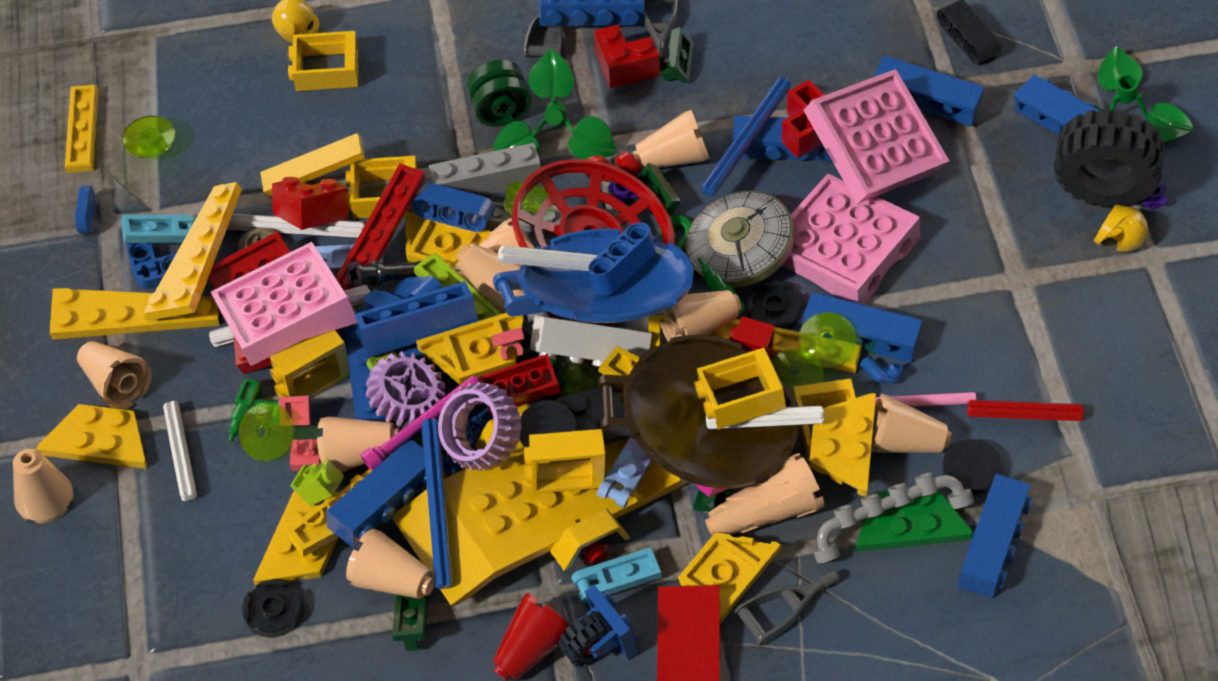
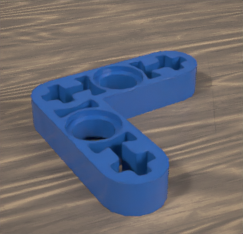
M126 243L137 286L142 289L158 287L177 253L156 258L152 243ZM141 250L149 252L144 258L134 257ZM158 269H161L162 274L159 275ZM149 273V277L144 278V274Z

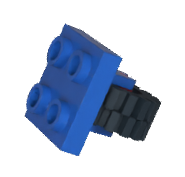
M595 584L584 591L591 610L579 620L576 619L572 627H567V633L561 635L559 647L575 667H583L584 664L588 666L592 660L596 662L600 659L599 657L616 647L619 648L629 661L638 654L635 645L638 639L632 631L634 627L624 613L618 614L614 608L616 604L606 590L601 593Z

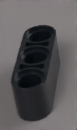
M958 0L937 10V19L941 27L974 64H979L1001 53V44L997 36L964 0Z

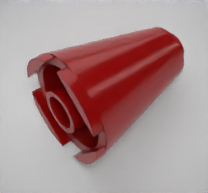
M529 593L522 597L492 660V663L496 666L493 671L505 681H509L510 678L517 681L560 646L559 640H561V635L567 633V627L571 626L548 605H540L538 607L535 604L538 598Z

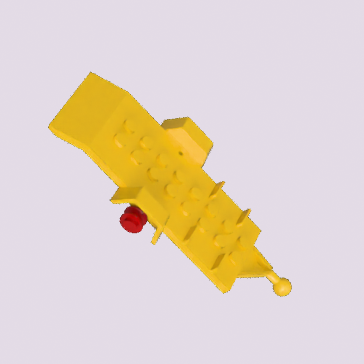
M618 393L624 406L623 393ZM530 403L518 407L520 417L531 406ZM494 419L487 422L475 444L477 450L484 449L489 443L493 434ZM519 439L514 452L508 456L507 461L503 460L499 467L493 466L491 470L482 469V471L466 468L444 479L453 584L451 588L440 590L450 605L454 607L466 601L496 577L549 551L564 571L571 567L577 555H585L583 563L587 566L600 564L606 560L609 551L607 544H600L603 537L617 531L625 541L630 539L616 518L689 482L669 473L652 461L625 508L616 505L615 500L608 497L603 499L597 496L599 488L532 494L531 482H525L524 446ZM629 439L604 445V479ZM585 458V459H572V460H560V461L538 462V464H542V463H554V462H567V461L589 460V458ZM426 489L397 511L392 519L421 562L433 572L434 578Z

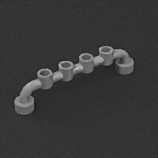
M925 473L915 477L917 485L906 488L905 483L889 487L888 492L890 496L879 499L878 494L862 498L863 506L852 510L851 505L838 507L834 510L835 517L823 523L818 530V547L813 549L816 562L824 563L840 556L836 543H829L830 534L837 529L847 528L862 519L878 516L887 509L905 505L912 499L920 496L933 494L942 487H948L952 490L953 493L948 495V499L954 509L966 507L974 502L971 489H964L961 482L953 476L943 475L933 478L932 473Z

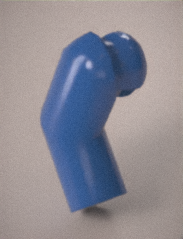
M867 356L860 363V366L878 383H896L901 380V375L904 372L903 367L898 363H892L888 368L880 367L871 356Z

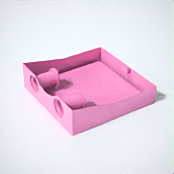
M896 69L814 99L803 110L857 204L895 188L934 176L949 162L948 157Z
M827 174L790 215L795 227V240L793 248L782 266L811 280L841 300L855 301L865 305L876 292L889 268L898 260L903 259L920 240V217L877 196L857 204L845 182Z
M312 242L211 291L221 314L250 366L304 339L356 323L355 313L347 295Z

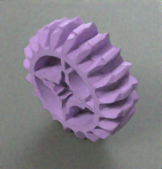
M402 351L398 354L397 358L392 353L387 356L386 360L381 358L377 365L371 369L370 377H368L366 387L368 388L366 397L371 399L369 402L371 408H378L376 411L377 416L384 414L386 422L394 420L398 428L405 419H408L410 424L444 398L445 383L440 381L442 378L441 373L433 372L435 369L434 364L427 366L425 364V357L420 360L415 359L414 352L409 357H406Z

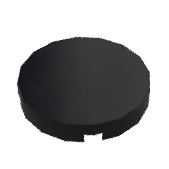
M765 281L755 290L753 288L749 292L746 300L747 316L750 319L771 324L777 328L788 329L801 316L802 298L788 283Z
M543 400L534 403L520 417L521 434L519 439L524 447H529V435L577 431V423L573 413L566 405L557 401Z
M966 439L958 441L948 448L944 455L942 471L944 475L955 477L961 482L964 489H971L972 494L976 495L990 490L995 474L1001 475L1002 460L999 453L990 444L981 440Z
M272 579L262 581L256 585V588L251 593L250 591L247 593L243 601L242 612L244 621L252 632L261 637L275 638L284 636L295 629L302 619L304 607L301 594L296 588L292 587V584L284 580Z

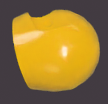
M281 0L275 6L272 13V23L276 32L285 41L293 43V35L318 33L319 19L313 14L311 6L306 1ZM312 21L313 27L311 30L307 31V27Z
M1116 204L1093 241L1100 245L1105 239L1112 238L1118 243L1116 251H1133L1139 248L1147 237V221L1139 210Z

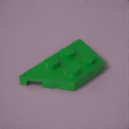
M937 489L933 494L917 497L905 505L887 509L878 516L865 518L856 542V552L972 540L973 534L970 527ZM888 490L875 491L874 493L878 494L879 499L890 496Z

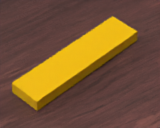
M97 85L73 86L70 89L65 157L67 173L94 170L99 92Z
M356 133L262 171L261 179L264 194L267 197L272 196V183L280 182L285 177H297L305 183L365 159L361 137Z

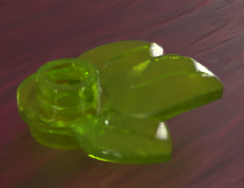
M520 181L509 184L505 189L506 199L503 202V207L511 216L515 197L523 184ZM534 186L526 195L521 205V210L536 213L542 202L549 197L545 188Z

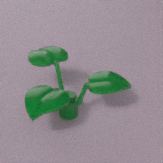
M1116 46L1102 61L1097 77L1098 83L1104 90H1116L1110 105V111H1114L1119 101L1123 104H1129L1137 100L1143 115L1158 130L1164 143L1175 141L1190 134L1193 130L1190 119L1174 105L1157 103L1152 107L1151 113L1147 111L1142 100V94L1138 92V85L1143 76L1142 69L1133 58L1128 56L1119 46ZM1094 105L1097 110L1101 111L1102 108Z
M552 49L546 51L543 57L533 66L529 74L531 90L541 98L551 96V102L546 107L545 117L532 132H530L527 123L523 121H514L507 124L498 134L493 151L535 143L537 153H539V142L533 136L546 123L553 126L565 123L570 132L574 133L568 140V147L578 158L586 160L591 156L606 158L617 149L611 130L602 119L594 116L585 117L578 122L575 129L570 123V119L566 117L567 107L564 102L556 99V96L564 98L571 94L574 87V76L563 57Z

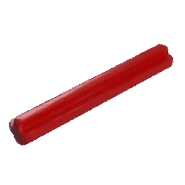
M968 400L967 415L969 417L1082 421L1084 407L1082 404Z

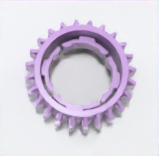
M480 382L477 384L469 383L467 387H460L459 391L453 393L443 406L438 422L440 441L447 452L446 455L451 456L453 462L459 463L462 468L482 471V469L491 470L493 466L499 467L500 463L503 460L507 461L508 456L514 452L520 438L521 418L518 407L515 406L513 398L508 397L507 391L499 389V386ZM484 402L490 406L493 413L494 429L486 447L475 451L469 446L467 441L466 423L474 406Z

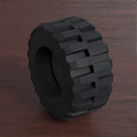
M1110 108L1101 109V111L1097 112L1090 110L1085 115L1079 114L1072 118L1071 121L1063 126L1062 131L1059 133L1054 161L1055 177L1063 190L1067 193L1071 192L1073 198L1077 200L1082 199L1086 204L1092 206L1098 204L1104 208L1115 206L1116 204L1123 206L1125 204L1134 205L1140 199L1145 200L1159 186L1164 158V141L1158 130L1148 120H1141V117L1135 113L1130 115L1125 110L1110 111Z

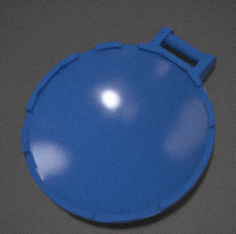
M591 229L572 232L551 239V245L544 248L537 246L535 249L599 255L620 235V229ZM652 235L655 254L617 291L607 296H601L594 292L589 271L521 265L520 270L496 274L492 282L505 301L504 308L507 314L512 317L548 311L552 314L578 321L617 323L652 316L677 304L685 297L692 286L693 267L688 256L680 248L672 243L662 244L658 242L657 236ZM522 289L524 295L515 297L512 290Z

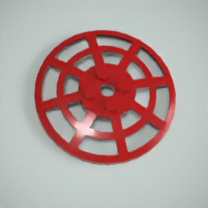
M568 159L541 167L523 182L515 197L512 208V227L515 239L519 247L523 248L529 247L521 233L519 220L534 227L536 241L540 247L544 248L547 244L542 230L557 235V237L591 229H620L621 234L623 232L621 226L627 222L631 225L640 223L636 216L647 208L651 210L659 224L663 237L662 244H675L671 219L655 193L630 173L598 161ZM566 173L591 174L589 188H568L560 191L557 190L550 177ZM602 177L623 185L636 194L640 200L628 208L617 198L600 191ZM541 182L549 197L542 202L536 215L533 216L521 210V205L526 195L534 186ZM586 197L587 205L570 208L564 199ZM598 200L612 206L620 214L613 217L607 211L598 208ZM554 204L563 215L558 225L543 220L548 209Z

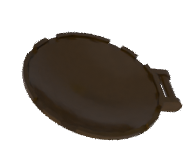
M684 335L671 338L669 342L658 347L654 345L639 358L636 365L630 371L629 376L606 374L598 378V388L602 392L603 419L600 421L602 433L634 437L643 451L663 469L685 481L705 487L739 488L755 484L771 476L789 457L796 442L798 425L725 429L707 428L706 413L703 403L706 401L705 398L699 399L694 382L699 381L697 368L748 353L741 349V344L716 336ZM759 376L712 391L718 405L765 390ZM780 381L783 387L786 407H796L788 385H783ZM614 393H623L624 418H615Z

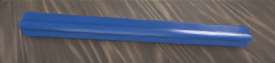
M784 77L777 79L703 183L702 192L710 197L716 195L790 90L791 81Z
M425 419L422 423L435 586L438 589H448L453 584L441 442L438 432V420Z

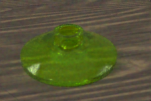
M154 115L140 117L132 121L122 134V143L125 150L138 158L157 157L169 150L175 141V130L171 122L163 117Z
M831 312L819 313L809 318L802 326L798 338L799 348L802 355L811 364L822 368L836 367L846 362L853 354L856 346L855 330L851 323L839 314ZM824 333L832 335V338L828 341L823 340L821 337Z
M785 350L771 360L778 378L783 385H788L792 395L795 386L823 383V368L819 360L805 350ZM791 369H798L800 373L794 376L789 371Z
M583 360V364L569 362L563 370L562 384L566 395L597 388L598 378L602 374L588 361Z
M272 403L255 405L245 413L240 422L239 440L241 446L249 456L256 460L272 461L278 459L288 451L294 438L293 421L288 412L279 405ZM263 426L266 432L265 435L261 437L259 435V429Z

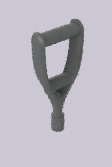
M644 0V3L674 2V10L669 23H650L644 5L643 23L657 46L659 64H661L663 59H666L664 45L676 24L678 0Z
M538 15L528 28L523 48L524 57L543 56L548 49L554 50L562 57V26H545L557 27L559 32L558 47L530 45L535 31L540 26Z
M832 570L820 577L819 581L812 584L766 591L739 605L735 609L734 614L741 618L756 638L757 645L763 646L790 628L799 618L812 597L823 587L827 588L839 581V576L836 571ZM797 595H803L805 597L801 601ZM783 597L794 612L782 623L766 632L750 610L768 601Z

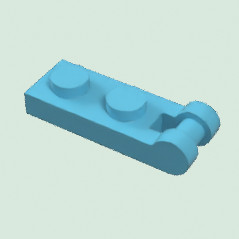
M122 215L121 227L124 243H183L197 217L194 215Z
M649 547L578 570L573 573L571 578L574 585L580 590L578 596L581 603L588 605L589 603L584 591L591 587L590 582L592 580L598 579L599 584L595 586L601 593L606 590L610 595L660 579L662 576L652 548Z

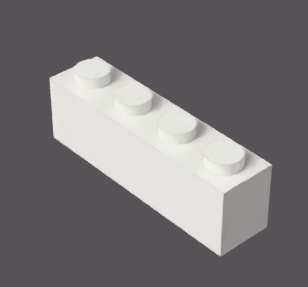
M535 315L530 350L539 352V356L548 354L552 360H556L557 354L566 356L565 361L583 364L584 358L593 360L592 365L600 366L616 346L641 357L650 349L652 333Z

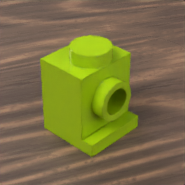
M330 460L318 465L314 463L309 467L305 464L299 470L290 487L311 506L333 496L344 475Z

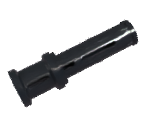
M370 261L368 264L352 262L347 267V280L350 286L360 287L362 284L370 283L372 286H378L384 281L418 277L414 273V267L422 261L382 264L379 261Z

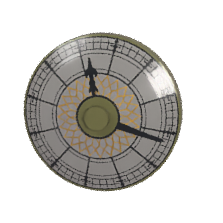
M758 191L732 193L710 203L693 220L686 236V255L690 259L695 273L704 281L707 279L701 271V265L697 260L699 257H702L704 262L708 263L715 273H719L726 284L731 285L732 288L749 286L772 275L786 261L794 245L795 227L788 209L777 198Z

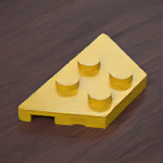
M409 207L405 214L407 261H423L436 252L453 268L459 261L455 257L465 244L468 246L472 243L480 245L490 236L491 232L487 230L473 232L418 217L412 208Z
M503 313L416 340L418 351L457 383L462 384L473 375L479 377L516 364L518 357L516 349L511 346L506 349L508 359L502 360L500 357V348L502 346L494 348L491 336L520 327L522 329L524 315L512 317L507 313Z
M874 393L823 408L824 422L822 424H813L809 459L810 468L821 474H827L832 480L841 485L845 482L858 490L857 494L867 497L876 399V394Z
M78 404L36 448L43 456L144 469L147 467L134 411Z
M293 491L253 579L255 586L262 581L272 579L293 582L300 578L313 579L322 577L338 538L303 557L288 539L286 532L289 527L322 503L318 502L309 506Z
M715 532L678 576L681 586L720 585L721 623L780 552L781 545L771 541V544L756 542L753 538L741 536L736 538L730 534Z

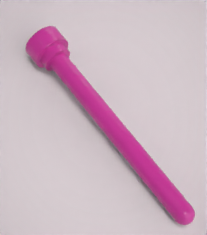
M476 375L471 376L380 447H369L363 451L360 457L367 467L373 471L386 459V456L422 429V423L425 419H436L440 416L443 406L453 393L459 391L460 387H467L469 383L477 384L480 382V378Z

